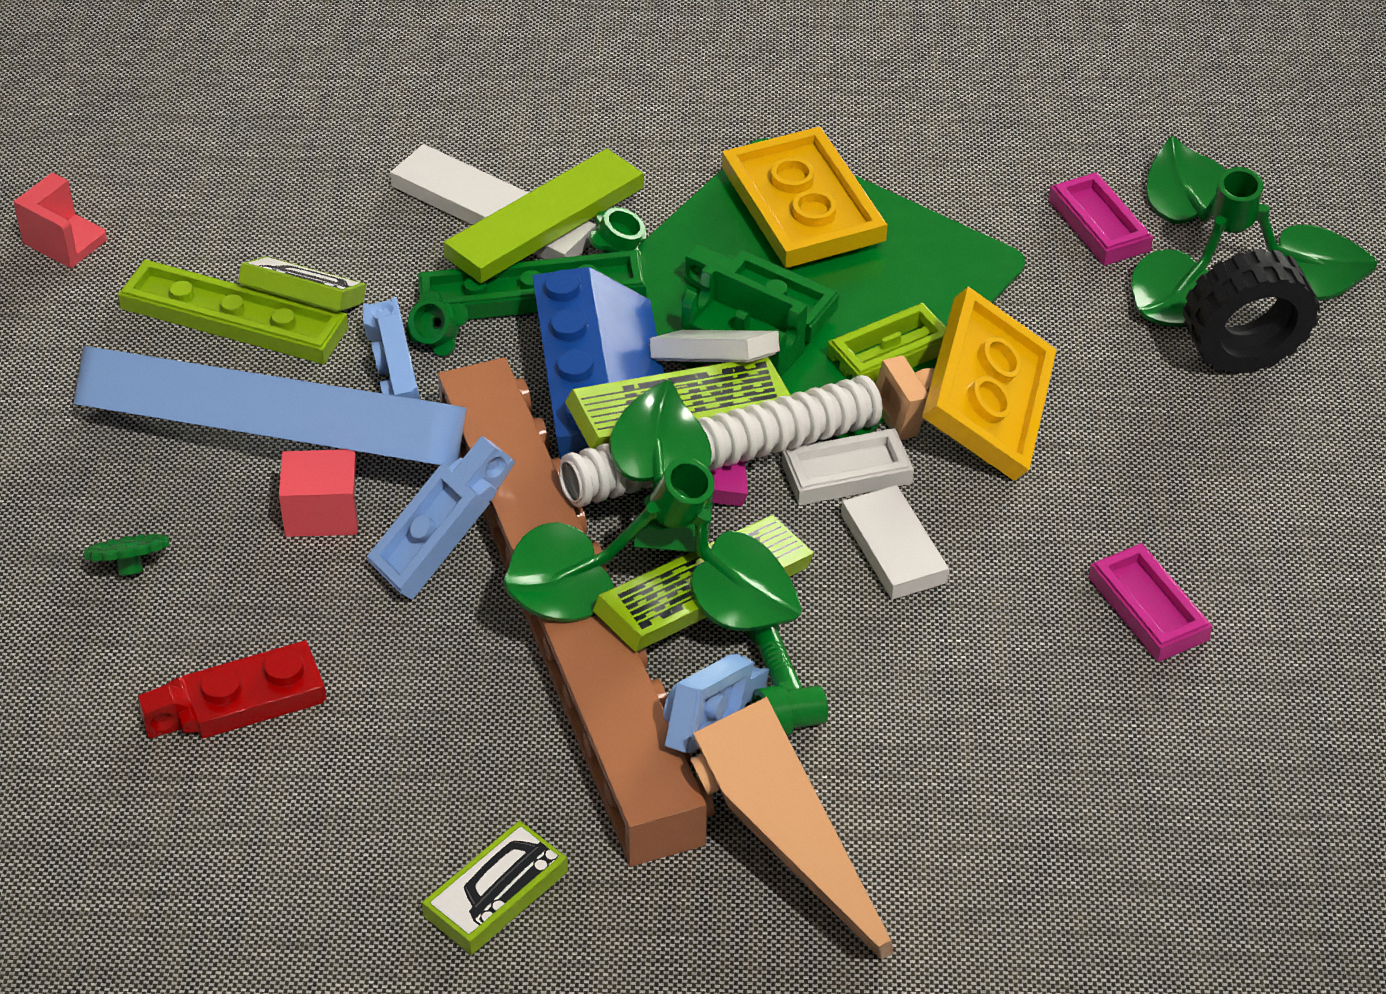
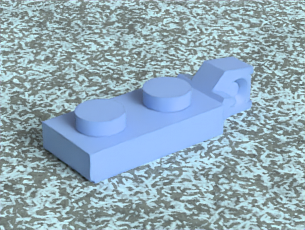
M397 297L373 304H363V325L367 340L372 341L371 344L379 377L390 374L391 378L380 381L382 393L420 399Z
M481 436L464 458L460 457L449 467L441 463L367 555L368 562L399 593L413 600L488 507L489 501L493 500L497 492L496 488L500 487L515 461L499 446Z
M730 654L679 681L669 692L664 706V720L669 722L665 746L684 753H691L699 747L693 733L745 708V705L752 701L754 690L766 687L769 669L754 667V661L748 660L746 656L741 657L740 654Z

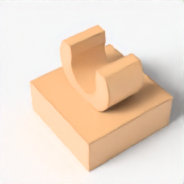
M904 355L883 360L876 381V387L882 398V418L889 429H896L900 440L918 436L924 419L922 415L935 370L934 368H925L915 373Z

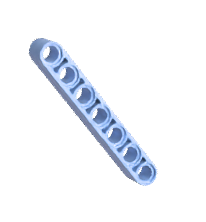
M83 346L73 402L76 405L437 465L444 463L447 466H450L459 459L467 411L465 407L89 346Z

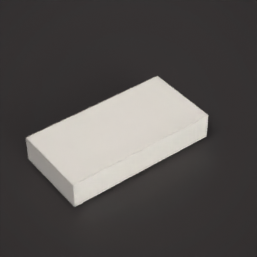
M679 330L650 338L651 358H655V361L751 362L775 355L776 352L780 351L778 331Z
M895 428L803 445L793 449L787 448L782 451L781 464L799 506L877 491L895 485H908L913 482L914 469Z
M898 485L842 501L841 516L891 600L948 583L949 568Z

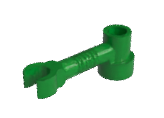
M779 625L744 631L749 636L751 642L756 643L764 664L769 669V676L774 685L755 689L752 704L767 697L787 736H791L795 728L826 723L828 720V703L825 692L820 685L802 688L779 634Z

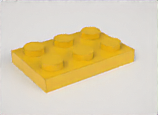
M820 126L722 151L723 171L785 268L886 241L887 223Z
M968 286L953 300L922 418L1013 481L1017 480L1030 470L1057 349Z

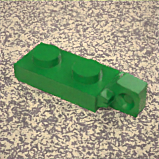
M697 243L686 255V275L684 280L701 289V272L709 262H712L806 304V341L810 342L838 309L839 294H837V291L744 250H741L737 256H725Z

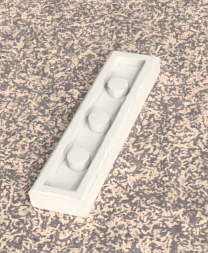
M425 144L421 145L390 172L392 187L472 225L528 193ZM587 221L532 254L543 259L579 256L591 245L589 235L591 231L597 229V224Z

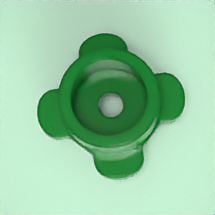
M613 207L607 211L597 213L595 222L598 226L596 230L591 231L589 242L593 247L602 250L604 253L639 250V243L644 242L646 238L645 225L634 212L621 207Z
M428 290L420 296L419 302L410 311L406 327L407 337L413 343H424L432 346L436 355L448 356L456 348L455 337L459 328L468 322V310L463 304H450L442 300L439 292ZM440 318L441 326L436 329L433 324L434 320Z

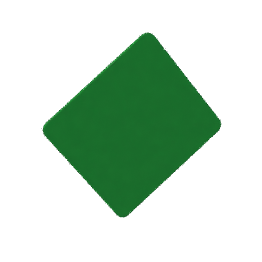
M761 138V139H757V140L752 141L750 144H753V143H756V142H760V141H764V140H768V139H772V138ZM723 169L651 233L644 242L638 245L646 283V296L651 301L657 336L679 331L682 328V302L687 289L698 293V296L700 294L699 288L684 280L686 275V255L697 243L725 256H737L741 250H744L837 291V294H839L838 309L810 342L805 340V351L781 377L790 395L799 391L805 392L814 387L821 388L829 383L836 384L844 379H852V374L845 377L839 370L840 361L833 363L827 357L828 341L920 303H924L947 326L953 300L959 293L969 286L993 304L1023 272L1025 257L1018 249L854 175L887 223L886 241L785 268ZM925 325L920 326V327H918V328H916V329H913V330H911V331H908V332H906V333H904V334H902V335H905V334L910 333V332H912V331H914V330H917V329H919V328H922V327H924ZM880 343V344H877V345H875V346H872V347H870V348H868V349H865V350H863V351H860V352L856 353L855 355H857V354H859V353H862V352H864V351H866V350H869V349H871V348H874V347H876V346H878V345H881V343ZM938 357L913 367V371L916 373L925 368H933L937 363ZM675 361L689 369L702 367L705 364L716 365L721 363H727L703 361ZM881 416L879 423L875 426L863 427L854 432L848 431L840 436L833 435L828 439L835 440L871 433L884 419Z

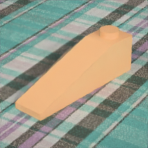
M765 697L694 732L693 734L701 754L690 760L707 795L720 790L728 808L881 960L894 954L892 941L768 698Z

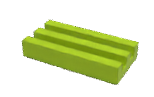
M920 303L828 341L827 357L833 363L840 361L839 370L845 377L851 374L852 378L864 375L876 383L882 361L885 359L904 355L911 368L937 358L946 326L924 303ZM925 325V326L922 327V328H919V329L914 330V331H912V332H910V333H907V334H905V335H902V334H904V333H906V332H908V331H911V330H913V329H916V328H918V327H920V326ZM881 343V345H878V346H876V347H874V348H871V349H869V350H866V351H864V352H862V353H859V354L855 355L856 353H858V352H860V351H863V350H865V349H868V348H870V347H872V346H875V345Z

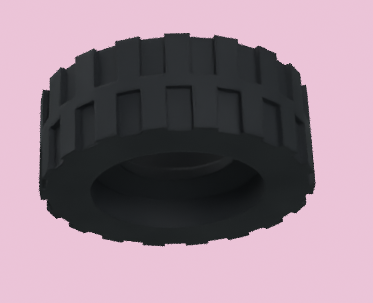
M1254 249L1253 252L1245 254L1241 252L1232 255V258L1224 262H1218L1212 266L1213 269L1198 278L1197 284L1192 290H1189L1186 296L1187 303L1186 306H1183L1182 312L1185 318L1184 324L1202 359L1206 364L1210 363L1213 369L1219 372L1225 370L1229 374L1257 372L1261 368L1272 367L1280 363L1279 361L1286 356L1290 357L1303 342L1306 343L1311 336V330L1313 327H1316L1319 320L1317 311H1320V304L1302 269L1290 255L1286 257L1281 251L1277 250L1270 252L1264 251V249ZM1262 298H1277L1274 305L1254 321L1240 326H1225L1227 320L1248 303Z

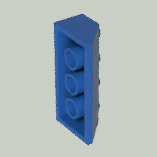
M591 267L532 275L560 459L567 453L575 452L579 454L581 450L589 448L565 403L572 389L664 373L662 361H655V358H651L650 338L656 337L657 332L650 299Z

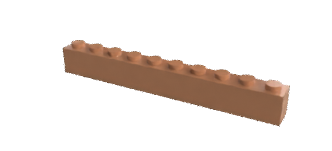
M506 357L438 373L440 403L467 408L459 458H464L477 440L483 436L499 446L515 461L500 487L496 488L497 492L493 500L489 501L490 504L482 513L506 572L518 542L527 532L539 525L560 522L573 526L587 534V522L583 507L578 508L574 506L562 490L559 479L561 459L559 457L551 459L548 453L550 443L545 423L541 417L533 418L530 413L532 403L527 383L523 377L515 379ZM598 542L592 543L595 555L602 552ZM606 564L602 565L601 567L607 572ZM522 608L629 867L705 846L707 817L714 815L712 794L707 795L700 779L694 777L689 766L691 765V753H684L665 746L669 722L664 720V706L667 695L659 678L651 680L646 671L648 668L646 649L643 648L635 652L597 614L578 622H557L538 617Z

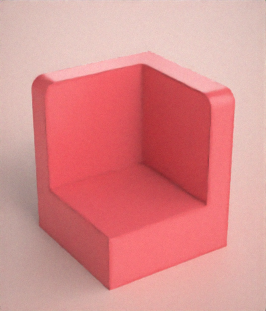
M53 172L13 201L22 243L71 269L107 241L104 228L75 214L69 181Z
M354 450L282 451L279 501L285 537L355 535L358 533V515L355 500L356 455Z

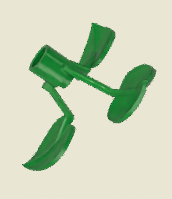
M1171 136L1159 150L1151 165L1146 187L1148 203L1159 217L1174 224L1190 222L1197 216L1202 221L1207 222L1213 216L1215 220L1213 229L1203 254L1197 263L1188 254L1172 249L1154 251L1146 255L1135 267L1132 275L1131 291L1136 311L1143 318L1164 326H1185V318L1182 312L1183 306H1186L1187 303L1186 296L1189 290L1195 287L1198 278L1210 271L1206 268L1212 260L1223 231L1240 233L1252 226L1255 221H1259L1267 250L1270 252L1272 250L1281 251L1284 256L1290 255L1295 259L1314 290L1318 301L1340 296L1350 290L1376 269L1378 260L1355 242L1331 230L1314 225L1299 224L1287 227L1281 233L1278 245L1268 217L1270 207L1266 204H1260L1264 188L1262 178L1255 171L1244 167L1225 169L1213 159L1191 150L1177 138Z
M671 380L663 381L638 396L621 414L610 435L609 452L619 473L632 481H653L654 490L650 496V503L646 505L643 512L605 550L596 555L591 540L581 530L560 522L539 525L527 532L516 545L503 580L506 593L531 614L557 622L586 620L596 615L593 609L598 595L614 588L611 577L601 566L612 560L651 520L656 518L660 524L669 528H683L692 523L695 525L696 553L704 562L699 564L690 577V589L697 607L713 623L730 630L751 631L793 622L802 613L799 597L790 577L774 554L756 538L737 531H727L719 535L710 549L707 525L712 515L704 509V506L711 497L715 485L713 475L708 469L712 458L711 445L702 425L683 403Z

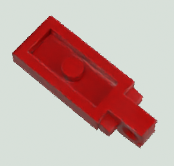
M307 640L183 675L182 678L178 677L166 685L138 695L139 709L149 739L183 729L184 733L199 732L201 738L204 739L323 704L327 700L325 685Z

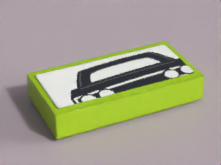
M268 256L241 263L238 283H242V286L334 312H341L363 303L366 290L365 283Z
M519 820L422 902L423 916L472 956L568 872V857Z

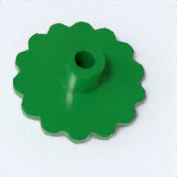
M157 533L109 539L104 543H95L93 546L84 549V560H91L92 562L116 560L119 575L136 574L143 571L141 555L160 551L170 546L167 535Z

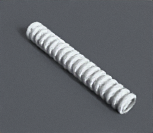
M859 375L851 380L844 379L836 384L829 383L821 388L814 387L805 392L799 391L790 396L778 397L774 401L766 400L758 405H747L743 409H732L727 414L721 412L711 416V418L702 417L697 420L708 436L712 451L711 463L708 469L714 471L723 465L727 467L732 466L739 461L746 462L754 459V457L761 458L767 456L771 452L779 453L786 448L793 449L802 444L808 445L817 441V439L826 440L833 435L840 436L848 431L854 432L863 427L875 426L881 419L883 408L882 398L875 383L868 376ZM608 443L601 444L596 449L590 447L583 449L579 454L575 452L567 453L562 456L560 461L559 479L562 490L568 500L578 508L589 505L591 501L599 503L606 500L607 497L617 498L622 496L624 492L631 494L639 491L641 488L649 489L653 487L652 480L637 482L621 475L611 459Z

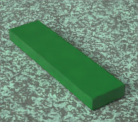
M639 250L517 262L483 283H479L460 268L418 273L420 296L428 290L437 291L441 294L442 300L450 304H463L469 313L468 320L537 313L532 275L558 270L591 267L647 298ZM436 318L434 323H441L440 318Z

